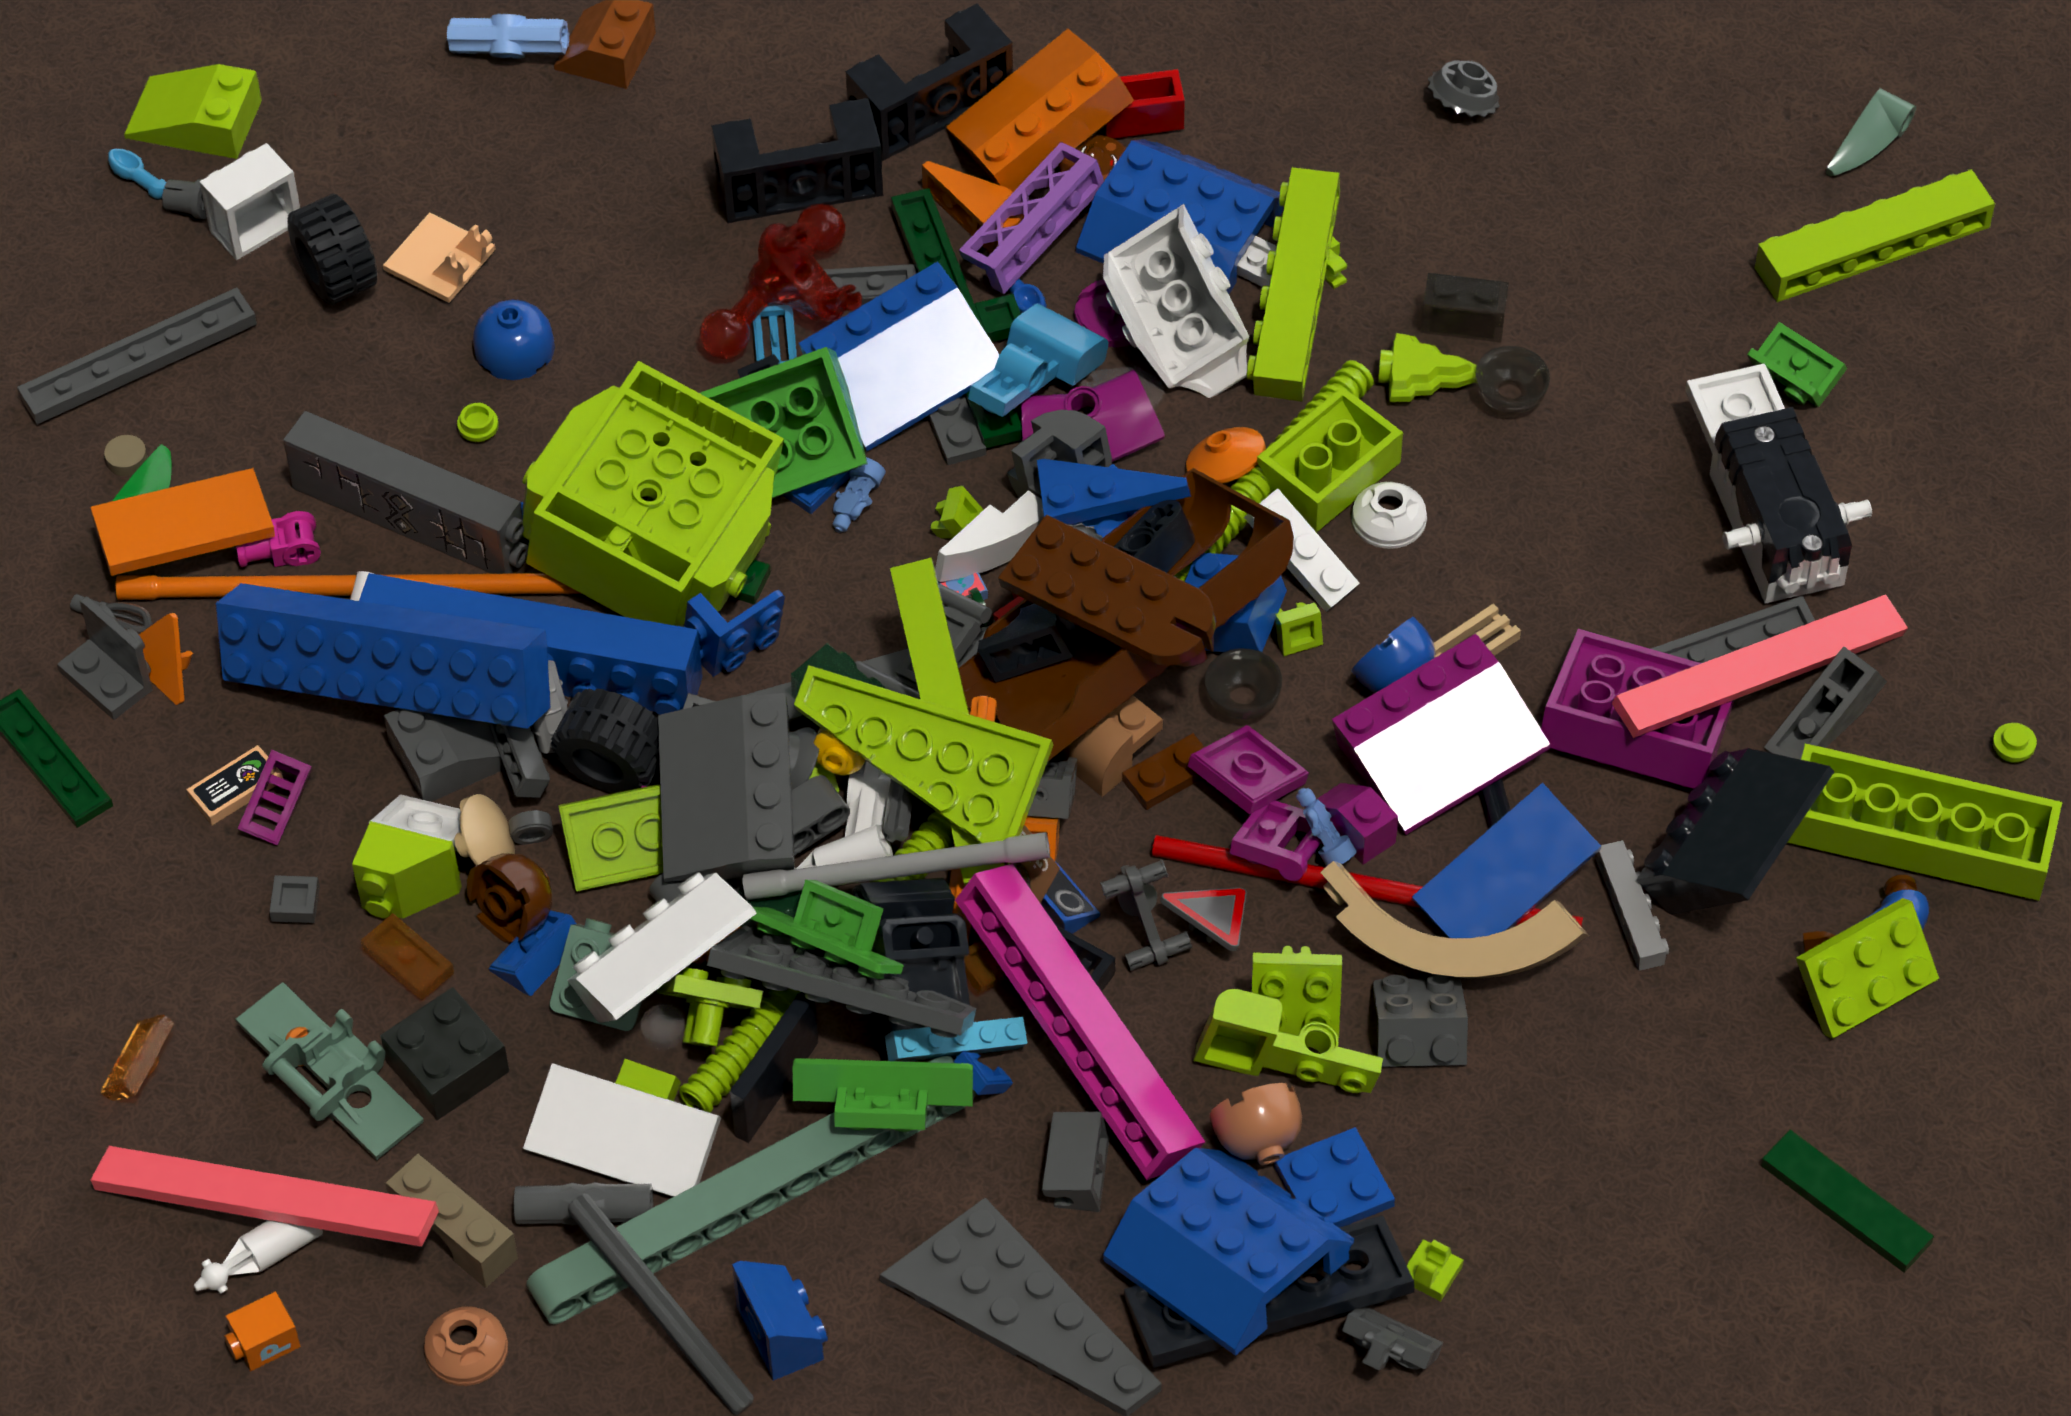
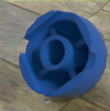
M522 300L500 301L488 307L477 320L473 333V345L477 363L489 370L492 376L499 379L518 380L535 375L538 368L542 367L545 362L547 366L552 360L555 349L553 332L548 318L539 308Z
M1411 617L1393 630L1386 640L1379 646H1374L1351 669L1356 679L1371 693L1375 694L1435 658L1436 650L1433 640L1424 626L1415 617Z

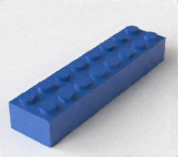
M368 573L359 601L546 629L548 660H552L556 664L559 679L563 682L561 685L566 697L573 698L575 694L585 689H603L630 698L649 711L661 715L682 710L688 693L698 694L703 678L698 629Z
M240 583L216 602L222 677L225 681L526 729L551 708L546 629Z

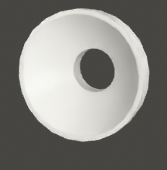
M1380 482L1365 488L1357 496L1352 508L1351 519L1354 530L1361 539L1376 547L1393 549L1407 546L1422 535L1426 527L1427 513L1423 499L1409 486L1396 482ZM1384 496H1395L1402 501V505L1397 509L1388 510L1381 507L1378 501Z

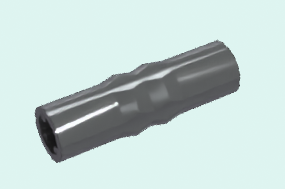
M597 1182L585 1185L568 1183L564 1185L516 1186L514 1192L516 1224L562 1223L572 1226L578 1225L568 1213V1206L582 1194H588L611 1223L627 1222L653 1208L652 1184H602Z

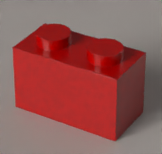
M1178 69L1120 77L1134 101L1104 125L1107 137L1121 138L1184 129L1185 99Z

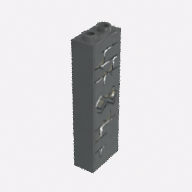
M304 411L283 439L293 489L492 574L511 573L515 567L520 568L527 558L528 545H526V538L522 535L524 526L519 500L307 411Z

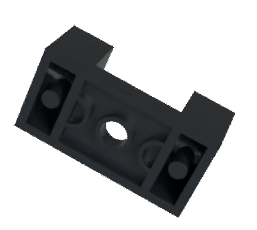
M978 4L963 11H958L944 20L945 36L949 43V55L946 56L944 64L925 74H919L911 81L904 83L879 54L855 64L846 71L847 101L865 98L869 100L881 144L882 161L946 129L951 122L1013 73V42Z
M868 98L829 105L830 123L835 141L816 143L810 146L787 150H776L770 153H759L751 118L711 125L715 173L727 223L883 196L881 144ZM808 177V179L804 181H796L800 178Z

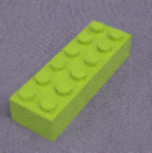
M1805 743L1801 760L1828 765L1835 772L1787 843L2040 901L2062 802Z

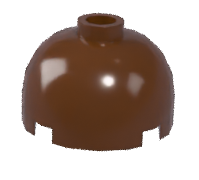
M501 853L485 860L470 870L467 878L469 901L472 902L477 899L478 905L482 910L481 913L476 915L478 920L498 939L509 943L516 937H519V940H521L545 923L552 908V889L547 873L534 861L522 854Z

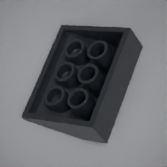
M1751 748L1733 752H1722L1711 762L1709 766L1710 773L1703 783L1694 788L1687 799L1689 803L1682 814L1673 819L1667 826V835L1660 846L1652 850L1645 858V868L1636 879L1637 882L1671 915L1748 901L1835 771L1828 765Z

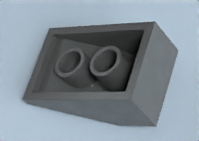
M401 708L384 715L389 744L421 800L432 802L505 770L488 722Z

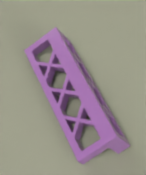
M1060 142L960 248L961 257L984 269L992 288L1005 294L1092 201L1104 182L1097 159ZM1064 158L1075 163L1070 170L1054 174L1055 167ZM1049 186L1050 191L1043 198L1029 201V195L1035 189ZM1024 214V219L1018 225L1003 228V223L1010 216ZM998 241L997 248L988 257L977 252L983 244Z

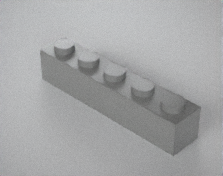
M1623 840L1601 845V850L1596 853V861L1638 971L1665 965L1666 955L1669 954L1668 943L1665 938L1661 939L1659 920L1657 916H1653L1651 913L1652 905L1649 895L1644 894L1642 886L1636 880L1640 872H1635L1633 867L1634 857L1632 851L1626 849Z

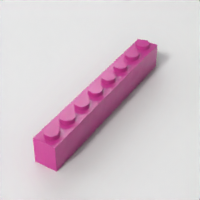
M1009 864L975 873L955 899L956 903L1098 1110L1102 1112L1103 1117L1146 1180L1165 1173L1195 1147L1201 1148L1205 1140L1015 866Z

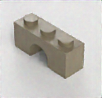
M417 1154L386 1182L387 1193L436 1201L439 1213L431 1229L448 1245L453 1254L454 1262L485 1288L518 1259L514 1233L421 1155Z

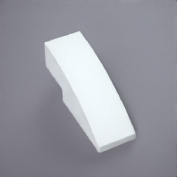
M1028 490L1004 513L991 505L985 508L938 551L935 567L937 580L944 582L964 578L977 572L982 573L1011 561L1044 518L1042 499Z

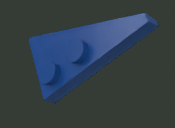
M1050 459L1037 460L1044 517L1047 514L1067 525L1152 506L1165 500H1178L1191 496L1187 479L1184 477Z

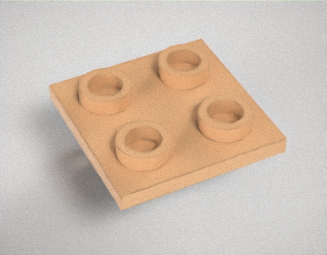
M429 212L384 263L383 269L450 303L495 251V245L491 243L492 236L488 230L485 229L480 234L478 225L475 224L469 231H466Z

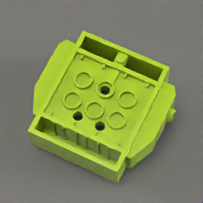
M638 361L620 388L613 385L574 407L536 462L534 461L526 471L522 482L526 485L523 500L524 532L522 535L529 540L526 564L628 618L682 627L685 622L687 601L699 593L717 611H720L730 595L735 598L739 595L747 580L745 572L764 545L771 515L774 476L777 473L784 438ZM649 496L652 497L654 501H645L642 499V497Z

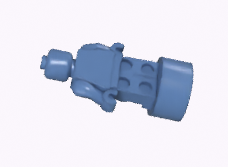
M866 457L867 465L850 470V480L845 492L840 493L838 491L836 493L837 500L833 505V513L836 514L832 526L838 533L846 532L851 524V520H856L862 510L872 504L869 492L871 489L879 487L886 473L882 465Z
M1303 787L1299 789L1296 799L1302 807H1305L1303 814L1313 835L1320 838L1324 844L1318 851V854L1325 866L1327 867L1332 861L1343 864L1351 859L1357 850L1347 835H1339L1335 826L1330 821L1331 814L1326 811L1325 805L1316 799L1310 788L1305 789Z

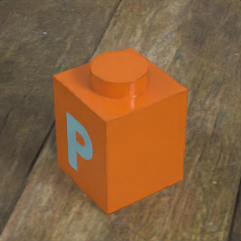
M276 1291L226 1315L230 1333L224 1335L225 1342L235 1361L243 1357L250 1371L300 1348L296 1327Z

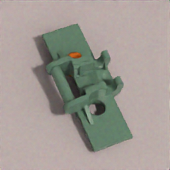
M282 982L237 1017L236 1023L269 1054L263 1063V1069L269 1075L276 1074L310 1108V1115L316 1121L323 1120L327 1116L332 1121L336 1120L362 1147L378 1160L421 1125L424 1119L377 1074L384 1065L385 1049L375 1040L366 1047L352 1033L353 1019L345 1010L340 1009L336 1013V1022L330 1028ZM297 1066H306L329 1090L322 1095L295 1068ZM356 1091H364L371 1096V1101L363 1108H353L346 1100L351 1093Z

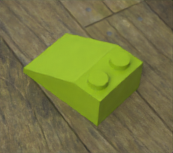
M216 64L150 76L124 136L126 139L237 159L262 101L257 73L254 70Z

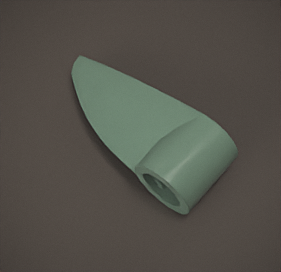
M1880 88L1827 167L1826 175L1835 176L1858 167L1879 154L1897 136L1901 137L1914 117L1916 106Z

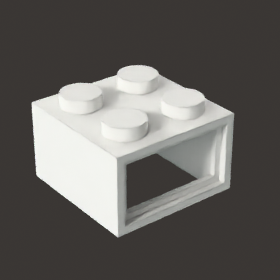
M267 143L245 153L238 160L220 170L212 172L208 177L200 181L210 232L236 260L288 231L287 217L289 213L300 208L294 172Z

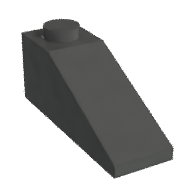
M1843 646L1764 747L1773 754L1796 759L1802 758L1805 743L1826 748L1864 712L1887 681L1877 670Z

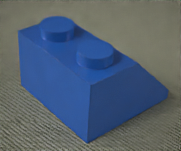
M739 1261L732 1264L737 1308L773 1381L824 1360L822 1343L828 1341L827 1334L819 1316L811 1317L805 1306L809 1304V1299L801 1280L798 1278L793 1281L785 1265Z

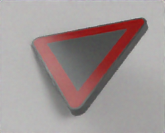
M1244 888L1167 892L1162 894L1160 902L1188 921L1191 931L1198 928L1208 935L1206 937L1208 943L1215 940L1230 951L1238 949L1247 891Z

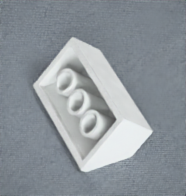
M697 872L678 886L682 894L670 903L663 898L643 913L647 920L633 930L629 924L610 937L608 941L612 947L600 956L593 951L573 966L577 973L567 981L598 1023L617 1020L757 914L754 908L717 873L708 874L703 877L700 872Z

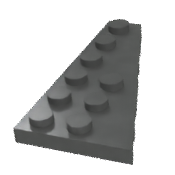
M751 920L710 949L707 966L721 969L720 973L728 978L746 979L750 977L763 981L762 985L768 989L786 991L790 988L804 992V997L811 1001L825 1003L833 1000L846 1004V1008L855 1013L871 1014L876 1012L887 1015L890 1022L898 1025L912 1026L916 1023L931 1027L930 1031L941 1037L954 1038L957 1035L961 1036L974 1022L975 1007L935 991L921 990L914 993L909 991V981L897 976H893L890 979H876L865 976L858 972L859 965L852 962L840 964L824 958V950L817 947L815 950H810L790 943L791 936L782 933V935L764 933L756 928L758 922L755 920Z
M986 1198L982 1199L880 1274V1282L892 1289L896 1287L914 1297L915 1302L928 1309L932 1307L954 1319L955 1323L1015 1357L1019 1355L1037 1365V1369L1050 1376L1055 1375L1074 1385L1082 1394L1122 1416H1129L1161 1392L1162 1383Z

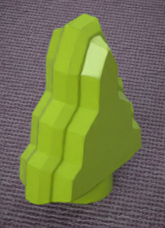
M1396 333L1392 350H1381L1378 383L1389 384L1390 402H1411L1415 396L1432 395L1439 388H1459L1477 382L1478 365L1460 356L1444 355L1435 345L1419 343L1416 336Z

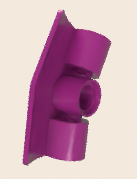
M1134 369L1093 388L1079 386L1069 391L1068 394L1030 396L1022 402L1023 440L1034 434L1031 424L1032 419L1052 411H1078L1083 407L1093 408L1094 410L1088 416L1105 426L1112 462L1165 438L1161 424Z

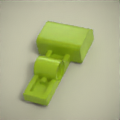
M1229 989L1218 996L1197 1042L1194 1061L1254 1076H1259L1262 1067L1296 1075L1307 1082L1320 1081L1336 1085L1350 1093H1371L1381 1074L1383 1058L1338 1047L1336 1032L1330 1026L1321 1022H1312L1305 1025L1300 1031L1299 1036L1279 1032L1283 1008L1282 1003L1275 998L1239 989ZM1307 1047L1315 1048L1320 1054L1310 1051Z

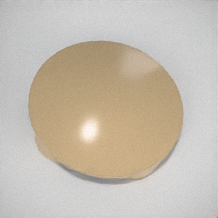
M481 794L472 795L461 800V832L455 835L454 840L458 853L462 857L470 856L476 866L501 853L515 854V844L510 837L508 821L498 805L487 796Z

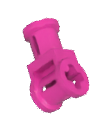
M294 511L287 513L281 518L271 519L275 537L236 546L240 567L247 566L248 562L269 558H273L274 567L284 565L300 566L316 562L321 554L320 546L315 542L313 531L316 529V520L312 514L305 511ZM296 523L299 524V530L295 529ZM299 548L304 549L303 554H300Z

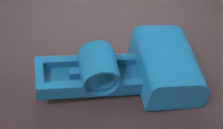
M1036 303L1015 318L1010 328L1007 345L1000 353L994 369L971 385L968 399L979 404L986 411L1003 417L1055 377L1074 386L1105 361L1109 345L1108 340Z

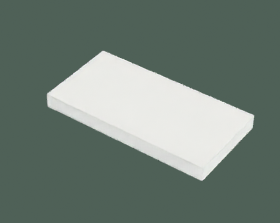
M552 1063L523 1149L627 1183L652 1184L653 1191L675 1197L700 1183L721 1117Z

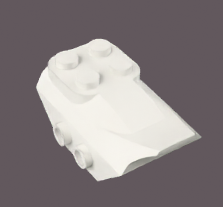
M1183 204L1105 254L1103 278L1110 291L1106 293L1107 300L1117 314L1121 313L1126 324L1122 327L1125 337L1133 347L1139 348L1167 387L1181 386L1211 398L1247 377L1246 349L1249 334L1227 292V289L1230 288V283L1226 275L1219 267L1214 266L1210 258L1214 254L1212 246L1203 234H1198Z

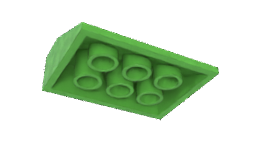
M828 347L700 393L784 438L777 473L774 476L772 499L868 464L850 392L836 352Z

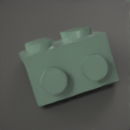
M586 918L585 925H570L550 1000V1007L553 1011L598 1023L567 980L577 973L573 966L586 955L595 951L600 956L612 947L608 941L614 935V933L610 932L611 924ZM642 1001L617 1020L598 1024L623 1031L632 1030L636 1025Z

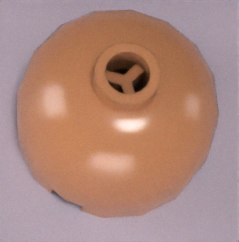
M1287 1083L1266 1084L1241 1092L1244 1100L1231 1106L1229 1099H1226L1211 1110L1209 1117L1221 1145L1234 1157L1249 1161L1258 1160L1260 1165L1271 1164L1282 1159L1285 1156L1283 1150L1294 1143L1301 1131L1303 1117L1300 1103L1294 1087L1292 1086L1288 1089Z

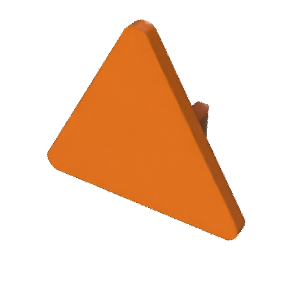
M170 613L141 632L139 636L145 644L143 653L145 660L151 668V673H149L150 681L175 705H178L185 700L182 670L188 668L193 653L191 651L181 653L178 617L175 613Z

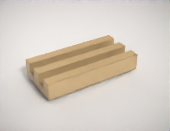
M1492 604L1434 642L1435 657L1474 633L1484 642L1501 630L1503 634L1486 644L1487 648L1495 656L1519 640L1521 630L1516 625L1511 627L1509 625L1510 619L1505 614L1500 616L1498 614L1499 608Z

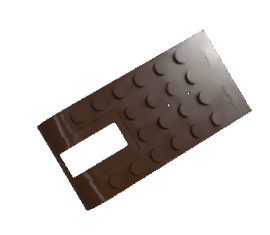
M1192 468L1182 476L1187 479L1191 496L1176 501L1182 506L1195 536V542L1168 571V574L1175 576L1214 545L1223 535L1230 521L1231 505L1254 517L1253 534L1247 547L1235 560L1198 588L1208 596L1212 603L1217 628L1224 625L1232 615L1246 604L1257 599L1286 570L1293 552L1294 535L1289 519ZM1152 506L1139 509L1102 538V542L1114 547ZM1026 599L1021 601L989 626L985 631L983 639L1008 626L1020 614V608L1034 603ZM1075 624L1076 636L1073 658L995 683L982 657L977 652L971 659L959 667V673L969 711L971 710V702L974 697L988 696L996 699V723L1052 739L1054 745L1048 759L1049 761L1087 730L1095 727L1102 718L1117 706L1128 701L1136 691L1150 680L1162 674L1169 665L1153 663L1117 644L1088 637L1085 635L1082 627Z

